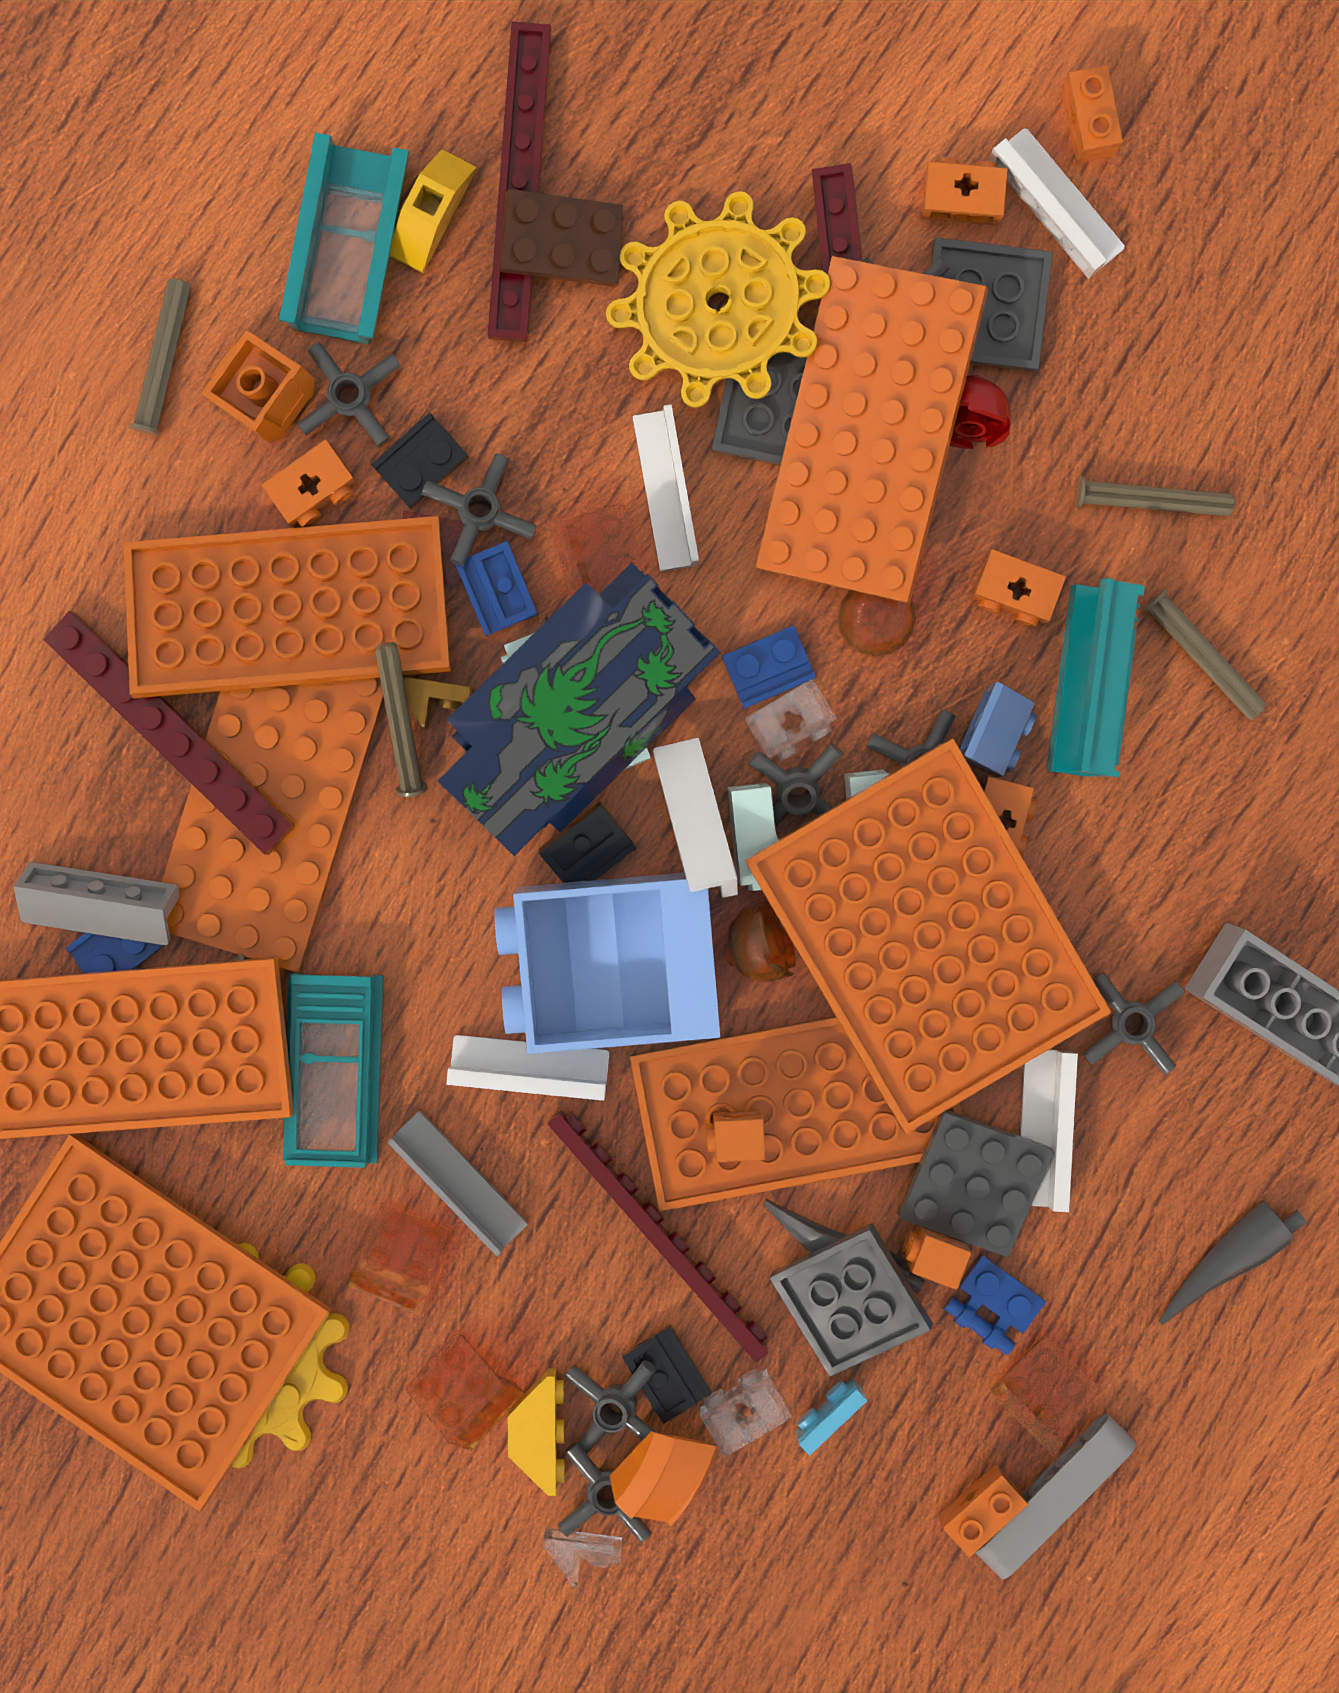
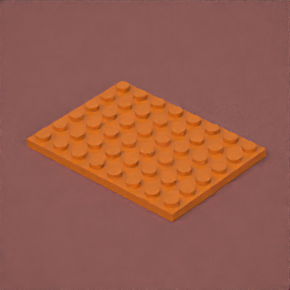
M953 738L944 741L744 860L905 1134L1111 1013Z
M75 1133L68 1135L0 1242V1373L198 1512L205 1508L332 1311L331 1308Z

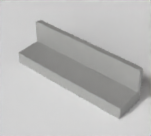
M29 862L13 886L20 920L23 923L159 945H168L170 942L167 917L179 899V890L176 884Z
M421 1110L388 1141V1144L496 1256L500 1255L503 1248L528 1225L529 1222Z

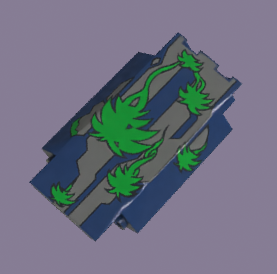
M632 562L600 594L586 582L447 719L457 730L452 735L453 739L466 753L437 782L515 856L549 823L561 832L696 699L687 686L721 652L694 626L695 624L678 605L661 591L649 574L645 576Z

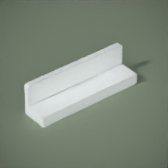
M1022 129L1009 141L1005 138L993 148L989 160L996 162L999 168H1008L1007 182L1088 279L1122 252L1124 244L1028 129Z
M663 405V411L633 416L660 572L699 566L697 545L672 405Z
M699 738L654 748V758L689 890L695 892L719 886L722 898L738 895L737 876Z
M456 1035L453 1038L451 1066L448 1068L446 1085L604 1101L610 1053L608 1050L592 1048L527 1054V1043L525 1041Z
M1049 1049L1024 1064L1020 1136L1049 1146L1054 1151V1155L1031 1206L1049 1207L1055 1212H1069L1078 1054L1071 1050Z

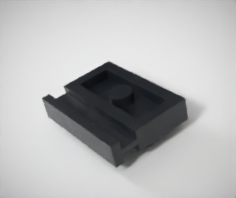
M429 412L371 465L411 509L425 497L422 495V491L427 480L436 484L441 483L469 456Z
M599 802L539 848L538 851L563 883L596 880L634 851L636 846L603 804Z
M671 1324L622 1354V1358L632 1374L644 1360L650 1362L655 1367V1373L641 1389L663 1424L694 1406L704 1397L712 1394V1390Z

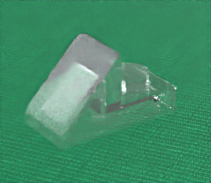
M545 1527L542 1546L574 1589H577L580 1560H588L590 1565L603 1568L611 1567L612 1563L620 1564L623 1537L577 1531L572 1532L567 1537L560 1529Z

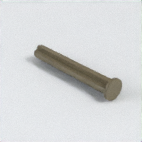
M170 278L167 282L135 421L129 424V429L151 436H160L161 434L157 429L191 290L190 284L181 279Z
M1079 476L1075 493V505L1079 508L1085 503L1228 516L1233 513L1235 504L1234 495L1228 493L1086 481L1085 476Z
M1165 588L1143 607L1142 611L1144 613L1149 611L1247 719L1252 720L1260 715L1266 707L1265 702L1166 596L1168 590Z
M395 642L380 643L376 646L375 653L400 784L396 788V793L401 797H413L423 794L427 791L428 787L427 783L421 780L398 646Z

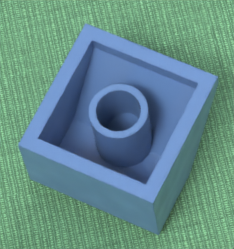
M999 682L987 686L959 748L967 763L997 777L1003 776L1006 770L1012 772L1021 753L1020 750L1015 749L1021 734L1028 736L1037 715L1031 713L1035 703Z

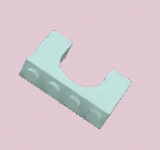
M883 769L845 773L846 799L889 775V773ZM767 783L727 787L737 881L741 886L747 885V890H762L744 860L779 840L775 831L771 787Z

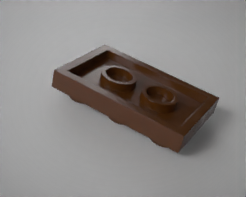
M507 189L504 192L499 272L615 286L618 284L623 205Z

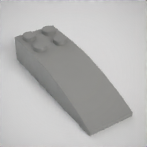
M1226 922L1184 989L1339 1087V990L1246 929Z

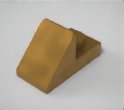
M403 677L408 707L426 730L429 727L433 699L438 700V707L457 710L474 692V689L467 686Z

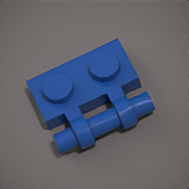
M980 1254L959 1284V1287L967 1292L969 1297L962 1304L951 1296L946 1301L943 1309L954 1317L953 1321L960 1327L965 1328L967 1326L983 1338L982 1343L990 1349L996 1347L1002 1353L1008 1355L1016 1343L1004 1335L1005 1331L1012 1325L1023 1334L1046 1301L986 1256ZM981 1304L998 1315L992 1325L976 1314Z

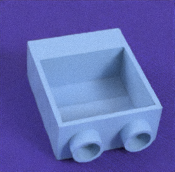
M685 872L520 886L513 893L514 906L495 908V933L498 954H519L521 985L502 986V1010L505 1033L526 1032L527 1054L720 1038L708 889L691 892Z

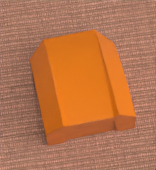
M245 329L210 374L200 394L261 438L271 443L286 436L288 428L308 400L313 398L315 378L302 366Z
M651 1431L610 1475L615 1504L630 1519L639 1517L667 1522L672 1526L702 1488L715 1462L720 1445Z

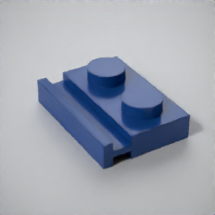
M508 541L472 555L467 559L464 567L456 565L486 637L538 615Z
M794 625L721 657L743 709L816 679V675L812 670Z
M85 933L65 949L68 953H71L83 973L135 969L165 945Z

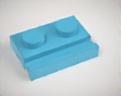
M853 1377L846 1383L841 1380L835 1384L825 1396L828 1400L818 1410L815 1408L808 1410L797 1422L799 1426L796 1430L798 1444L809 1456L867 1402L863 1388Z

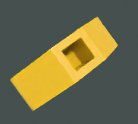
M443 149L438 152L419 174L401 209L393 236L390 257L424 273L477 170L476 166Z
M549 1368L510 1407L508 1414V1457L548 1496H556L558 1483H565V1459H557V1444H564L565 1441L564 1419H557V1404H564V1380H557V1368Z

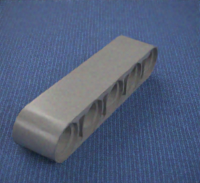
M1109 1414L1101 1415L1023 1493L1028 1506L976 1551L975 1554L1002 1580L1011 1576L1132 1454L1137 1442Z

